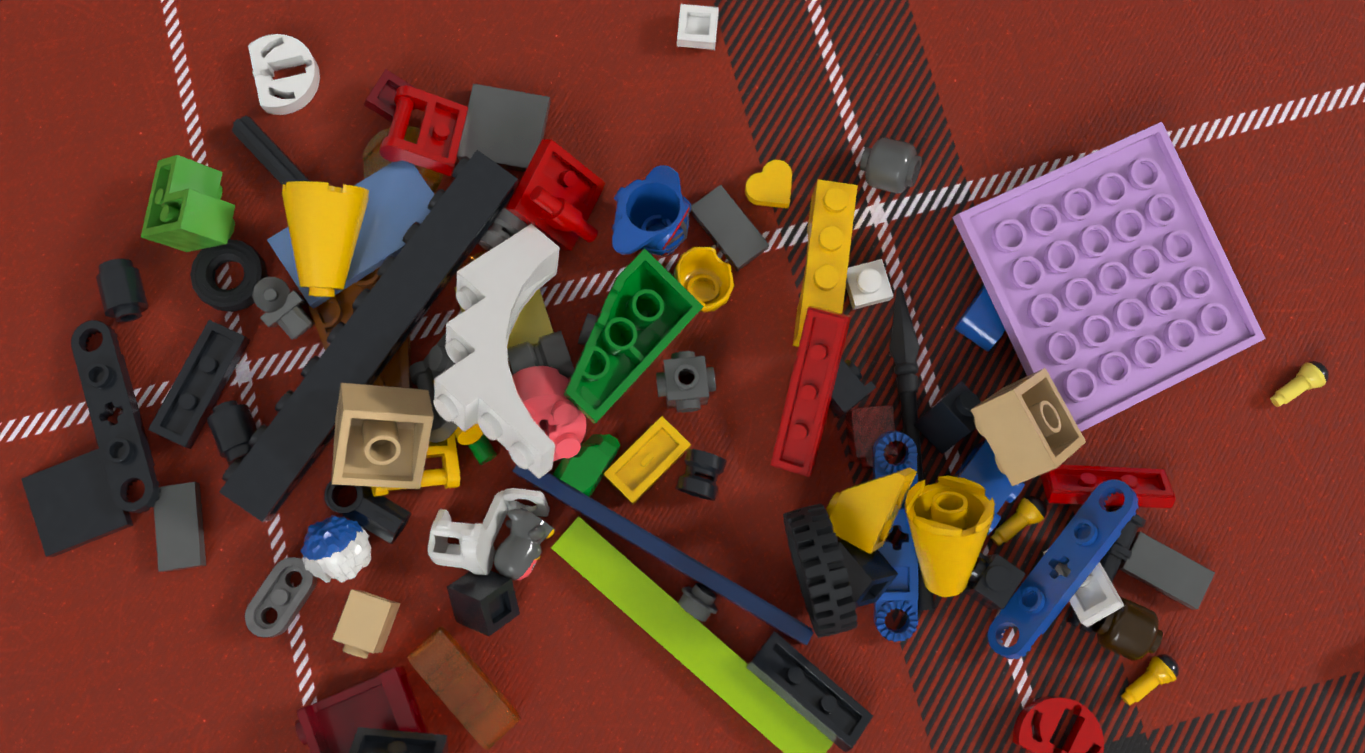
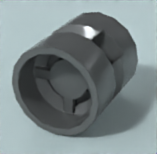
M561 330L539 337L538 345L533 346L527 341L507 348L513 374L533 366L553 367L559 370V374L568 379L573 374L574 367Z

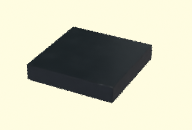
M99 449L21 479L46 557L58 556L133 526L130 513L120 509L113 501Z

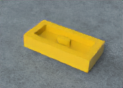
M661 416L603 475L634 504L691 447V444Z

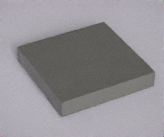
M473 84L468 104L469 108L457 153L458 160L460 161L465 156L471 158L476 150H478L503 169L525 172L544 137L551 104L550 97Z

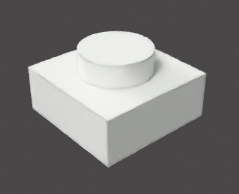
M680 4L677 46L715 50L719 7Z
M882 259L848 268L846 289L853 310L886 302L893 298Z

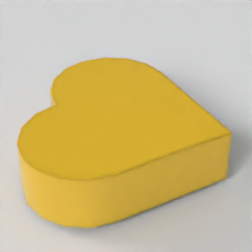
M772 160L764 166L762 172L751 175L745 187L747 199L752 204L758 206L789 208L792 184V170L790 166L782 160Z

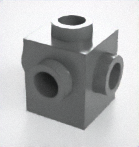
M693 351L671 354V359L663 360V372L656 373L658 397L666 396L667 409L676 408V411L680 413L701 410V405L708 404L709 392L716 391L714 368H706L705 356L695 357V352ZM693 375L694 381L689 385H685L679 381L678 376Z

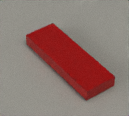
M1061 464L1056 469L1040 475L1048 503L1084 504L1096 487L1108 480L1125 482L1136 493L1139 499V507L1172 509L1176 500L1165 469ZM1116 492V494L1112 493L1111 497L1107 496L1108 500L1104 501L1106 506H1123L1125 497L1123 493L1119 494Z

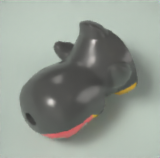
M515 508L507 512L510 519L506 521L505 525L511 529L510 535L499 545L494 555L496 570L501 575L511 578L512 581L528 577L537 560L541 557L542 550L540 544L544 539L550 538L555 532L553 527L524 508Z

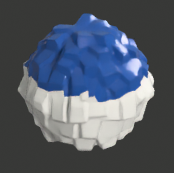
M332 515L322 522L310 525L304 538V545L300 550L303 554L302 560L305 570H309L315 577H319L326 583L330 582L331 578L344 582L347 579L356 577L362 567L368 566L371 561L370 551L372 548L368 541L369 535L357 521L347 520L345 517Z

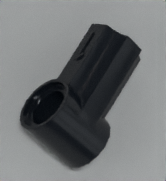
M332 480L327 484L324 491V499L331 510L340 513L350 520L357 521L361 527L390 544H393L401 534L412 514L383 495L373 496L372 489L368 486H354L357 490L356 501L348 507H341L338 502V494L343 487L349 485L332 484Z

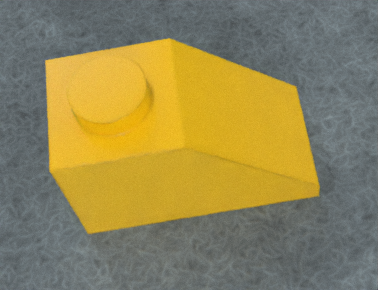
M909 467L841 491V493H835L826 511L828 516H830L836 536L869 554L883 547L917 471Z

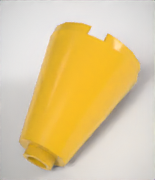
M311 181L286 182V185L283 184L282 197L300 287L309 288L308 296L335 297V290L344 289L369 201V190L345 184H343V188L328 186L329 183Z
M940 476L938 477V483L926 486L925 480L917 482L908 490L905 500V512L924 585L930 592L941 597L956 596L966 589L994 518L995 502L993 498L989 500L985 496L984 487L965 478Z

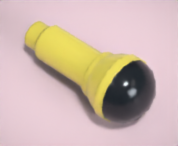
M1311 361L1304 363L1296 377L1275 392V395L1270 398L1271 402L1276 407H1280L1282 404L1289 403L1307 389L1311 390L1324 386L1328 381L1329 371L1320 362Z

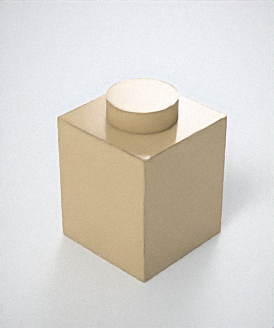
M351 589L332 640L344 643L342 651L361 658H367L369 652H383L401 603L362 590Z

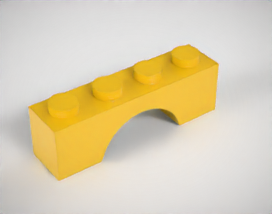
M817 180L811 197L807 229V257L802 290L797 307L793 346L799 347L809 306L838 313L843 312L858 185Z

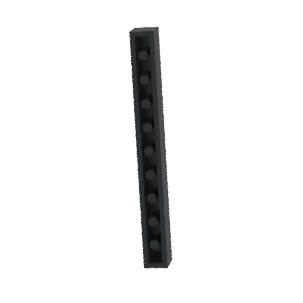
M476 150L471 158L465 156L460 160L452 173V176L455 178L446 191L441 188L432 197L427 206L430 213L420 224L416 221L407 230L402 240L405 246L396 257L391 254L383 262L377 272L380 279L371 290L365 288L358 295L352 305V308L356 311L347 323L339 322L330 332L326 340L330 345L322 356L318 357L315 355L305 365L301 372V376L304 377L301 384L295 391L290 389L281 397L275 406V410L279 413L270 425L263 424L257 429L248 443L252 448L243 460L236 459L225 471L222 480L226 483L219 492L261 522L274 518L334 437L341 383L373 385L511 200L518 186V179L480 151Z

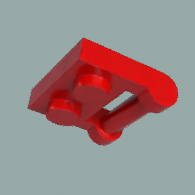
M404 85L398 87L394 97L396 109L388 137H385L381 142L380 155L391 162L403 160L450 176L455 165L469 107L411 86ZM415 109L424 112L416 144L404 140L411 113Z

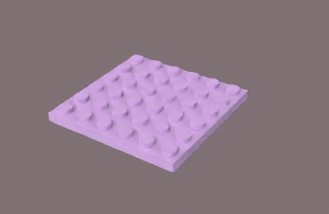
M1163 122L952 217L1026 375L1029 376L1046 368L1081 432L1265 339Z

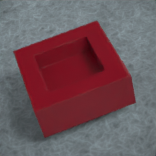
M385 69L368 95L364 106L392 122L396 109L394 102L396 90L404 85L414 86Z

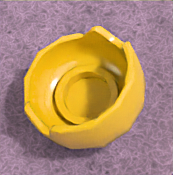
M693 247L681 254L674 269L673 277L704 306L700 311H715L727 303L734 288L731 265L723 262L717 256L716 250L711 247Z

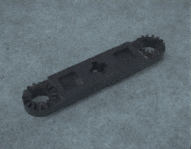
M87 321L78 326L71 338V347L114 503L122 510L132 513L147 512L150 507L155 506L156 500H159L158 494L161 493V489H159L160 483L157 481L153 466L155 464L125 358L121 354L119 341L117 340L118 335L114 332L115 330L100 321ZM96 332L102 333L103 341L100 347L95 351L88 352L89 350L86 348L88 344L86 342H89L87 338H91V334L95 335ZM114 407L123 410V413L117 416V424L108 421V418L114 415ZM137 480L142 481L145 486L144 494L138 501L132 503L129 501V497H127L129 495L127 492L130 489L129 485L132 486V482H137Z

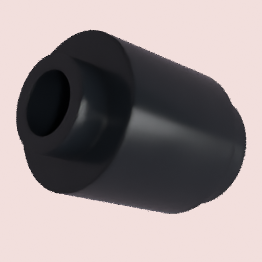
M113 259L100 264L96 281L105 315L115 318L117 322H130L139 319L142 316L141 313L149 307L139 269L134 267L133 262L129 259Z
M235 400L227 401L212 409L213 414L207 418V422L220 456L226 458L228 464L231 465L236 459L243 460L251 450L252 446L248 443L257 431V427L248 405H238Z

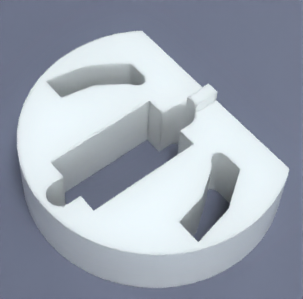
M272 34L258 38L248 45L259 103L266 113L273 115L290 114L300 110L312 100L318 90L320 73L315 59L301 41L288 35ZM304 64L307 65L305 67L306 73L276 80L272 78L275 77L274 71ZM275 95H278V96H280V97H282V98H285V99H280V98H277V97H274V96H275Z

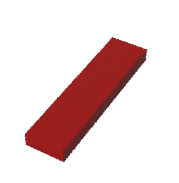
M815 306L808 307L770 466L806 477L813 475L851 316Z

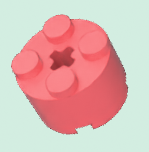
M550 366L528 367L512 375L516 391L530 416L555 444L553 461L561 458H571L578 454L581 447L580 443L586 433L587 423L585 415L563 394L570 377L568 379L559 374L558 369Z

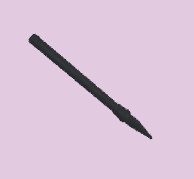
M899 287L896 291L889 350L896 364L894 373L898 376L896 381L901 401L903 433L912 438L917 447L918 482L924 480L920 431L914 426L919 420L916 395L918 392V376L915 374L918 373L916 359L920 346L903 289ZM918 562V610H934L933 593L924 585Z

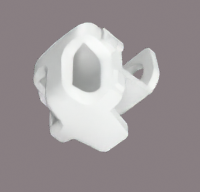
M518 488L500 491L495 495L482 524L451 522L452 519L448 510L439 509L430 530L428 555L435 564L463 568L473 574L488 576L496 552L493 543L508 510L524 508L536 516L546 517L549 514L550 508L545 495L540 491ZM526 499L534 502L536 505L528 506L514 500ZM448 537L458 538L460 545L449 544L447 542Z

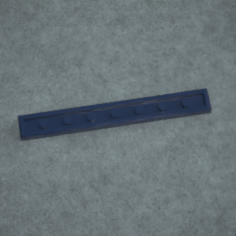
M516 465L513 469V472L518 477L797 642L807 645L814 632L809 626L548 472L538 479L528 468L522 469Z

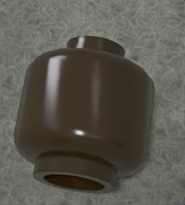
M1120 597L1125 606L1097 621L1093 631L1097 633L1098 642L1102 647L1129 660L1136 661L1143 658L1148 652L1153 654L1157 651L1162 641L1163 632L1158 629L1159 620L1154 611Z

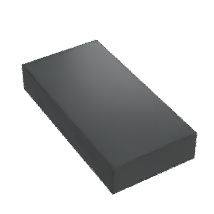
M719 185L691 206V215L737 272L769 248L768 242L722 185Z
M189 482L159 487L161 493L158 494L159 500H156L154 506L158 571L167 572L206 566L200 483Z
M1136 532L1129 549L1132 552L1130 560L1127 559V562H1121L1118 569L1191 610H1198L1215 572L1146 534Z

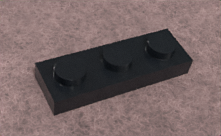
M208 320L148 430L191 449L250 339Z
M775 631L767 638L746 666L747 669L845 753L854 747L873 718L870 712Z

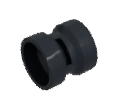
M688 448L684 459L686 470L683 475L679 476L675 489L698 498L715 501L719 489L716 481L718 475L724 472L727 460L705 451Z

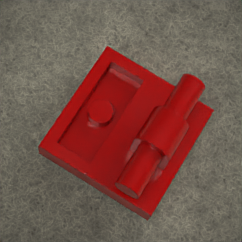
M542 139L506 209L527 225H534L559 246L560 249L572 251L579 236L588 243L596 239L598 230L588 223L587 220L606 183L552 139Z

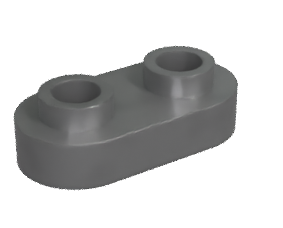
M291 557L278 562L247 606L245 622L248 629L254 635L259 637H276L284 633L314 591L317 577L310 573L309 570H305V565L301 558ZM298 571L302 575V582L298 587H293L290 578L293 573ZM270 608H274L278 614L276 621L272 624L266 620V613Z

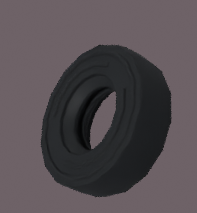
M229 239L226 245L202 249L193 261L190 276L193 289L203 302L216 310L235 312L246 309L255 303L253 300L254 287L260 280L268 277L264 260L253 247L242 241ZM230 261L240 263L244 269V278L240 285L230 290L219 288L215 282V274L219 266Z

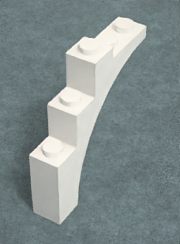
M530 224L457 271L456 298L465 311L446 323L445 349L455 365L434 379V406L444 420L448 422L453 421L464 432L478 422L482 432L491 440L497 439L509 451L511 458L520 468H528L540 479L552 469L555 444L534 422L516 391L508 366L507 346L510 333L521 310L534 293L557 274L560 247L534 225Z

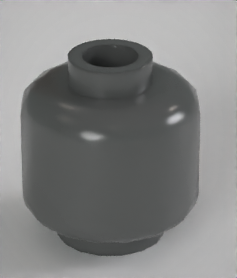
M882 137L875 142L872 148H865L861 157L860 170L865 171L866 182L870 187L900 194L907 187H914L920 172L922 158L917 156L913 144Z

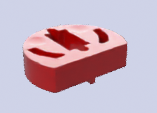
M1058 696L1036 699L1021 711L1015 722L1013 743L1030 753H1086L1092 745L1094 746L1089 753H1104V737L1098 720L1088 708L1075 700ZM1073 707H1075L1073 714L1078 716L1063 748H1055L1053 752L1055 745L1049 741L1065 709L1072 711ZM1034 711L1036 712V714L1034 717L1033 726L1036 739H1033L1031 727Z

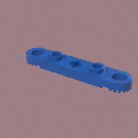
M888 431L877 438L873 446V479L909 467L917 471L918 453L912 438L900 431ZM894 440L901 441L906 447L905 458L897 464L888 463L883 455L886 444ZM917 473L913 479V482L909 490L918 482ZM906 497L889 533H892L893 526L898 525L899 530L907 534L906 539H900L897 547H893L892 543L886 539L883 547L878 549L898 573L878 601L874 603L875 626L883 637L893 642L906 641L905 639L912 637L918 625V558L905 512ZM895 608L906 611L907 621L902 628L892 630L886 627L884 622L887 612L889 613L891 609L895 610Z
M1108 480L1096 487L1007 602L1004 609L993 620L988 629V642L996 653L1007 659L1016 660L1021 656L1027 655L1026 652L1030 651L1037 638L1045 633L1122 534L1120 533L1121 530L1131 520V517L1136 515V509H1139V499L1136 493L1125 482ZM1116 492L1124 494V504L1119 510L1114 512L1105 511L1104 505L1106 503L1104 501L1108 500L1107 496L1111 497V494H1116ZM1057 564H1067V568L1071 570L1070 574L1067 577L1063 575L1058 576L1059 573L1055 570ZM1009 626L1018 627V641L1011 647H1005L1002 644L1003 640L1001 638H1003V635L1001 634L1005 633L1004 630L1009 629Z

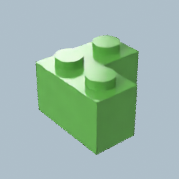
M180 155L158 160L141 238L184 252L226 245L235 228V221L233 219L235 205L220 200L222 197V186L220 183L223 172Z

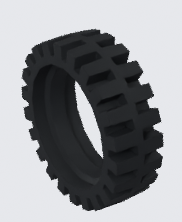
M816 504L784 513L783 520L791 558L795 566V573L800 584L802 597L804 598L805 606L817 637L830 636L857 628L856 606L852 597V588L848 581V572L844 566V558L838 546L836 533L833 531L832 522L824 505Z

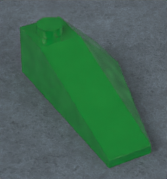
M646 249L616 277L563 393L594 424L599 421L704 307Z

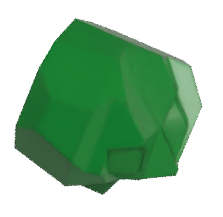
M593 434L585 443L580 444L581 447L578 454L561 460L553 476L590 497L620 448L618 439L610 434Z

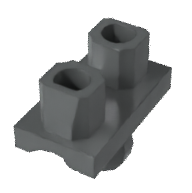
M265 277L255 285L253 300L257 307L266 312L260 318L268 327H277L279 325L293 340L315 325L311 317L302 308L307 303L305 297L300 292L294 290L291 292L287 283L282 279Z

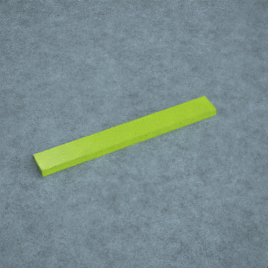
M579 516L551 547L783 753H826L833 745V742L747 669L746 666L748 664L695 617L687 613L678 602Z

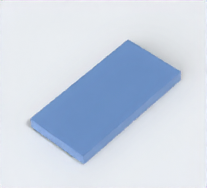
M403 160L391 162L354 185L369 190V201L344 289L381 267L391 254L396 257L405 246L402 240L407 230L416 221L421 224L430 213L427 206L434 193L414 164ZM288 227L267 239L313 309L332 298L308 296L309 288L300 287ZM335 290V295L343 290Z

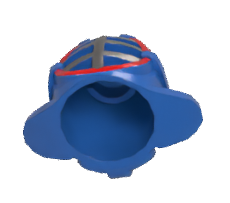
M660 165L654 167L645 180L637 179L625 188H619L614 196L617 208L612 227L614 232L612 235V246L615 251L622 255L632 254L644 249L650 254L664 257L672 254L687 238L689 212L691 211V203L681 194L678 172L669 166Z

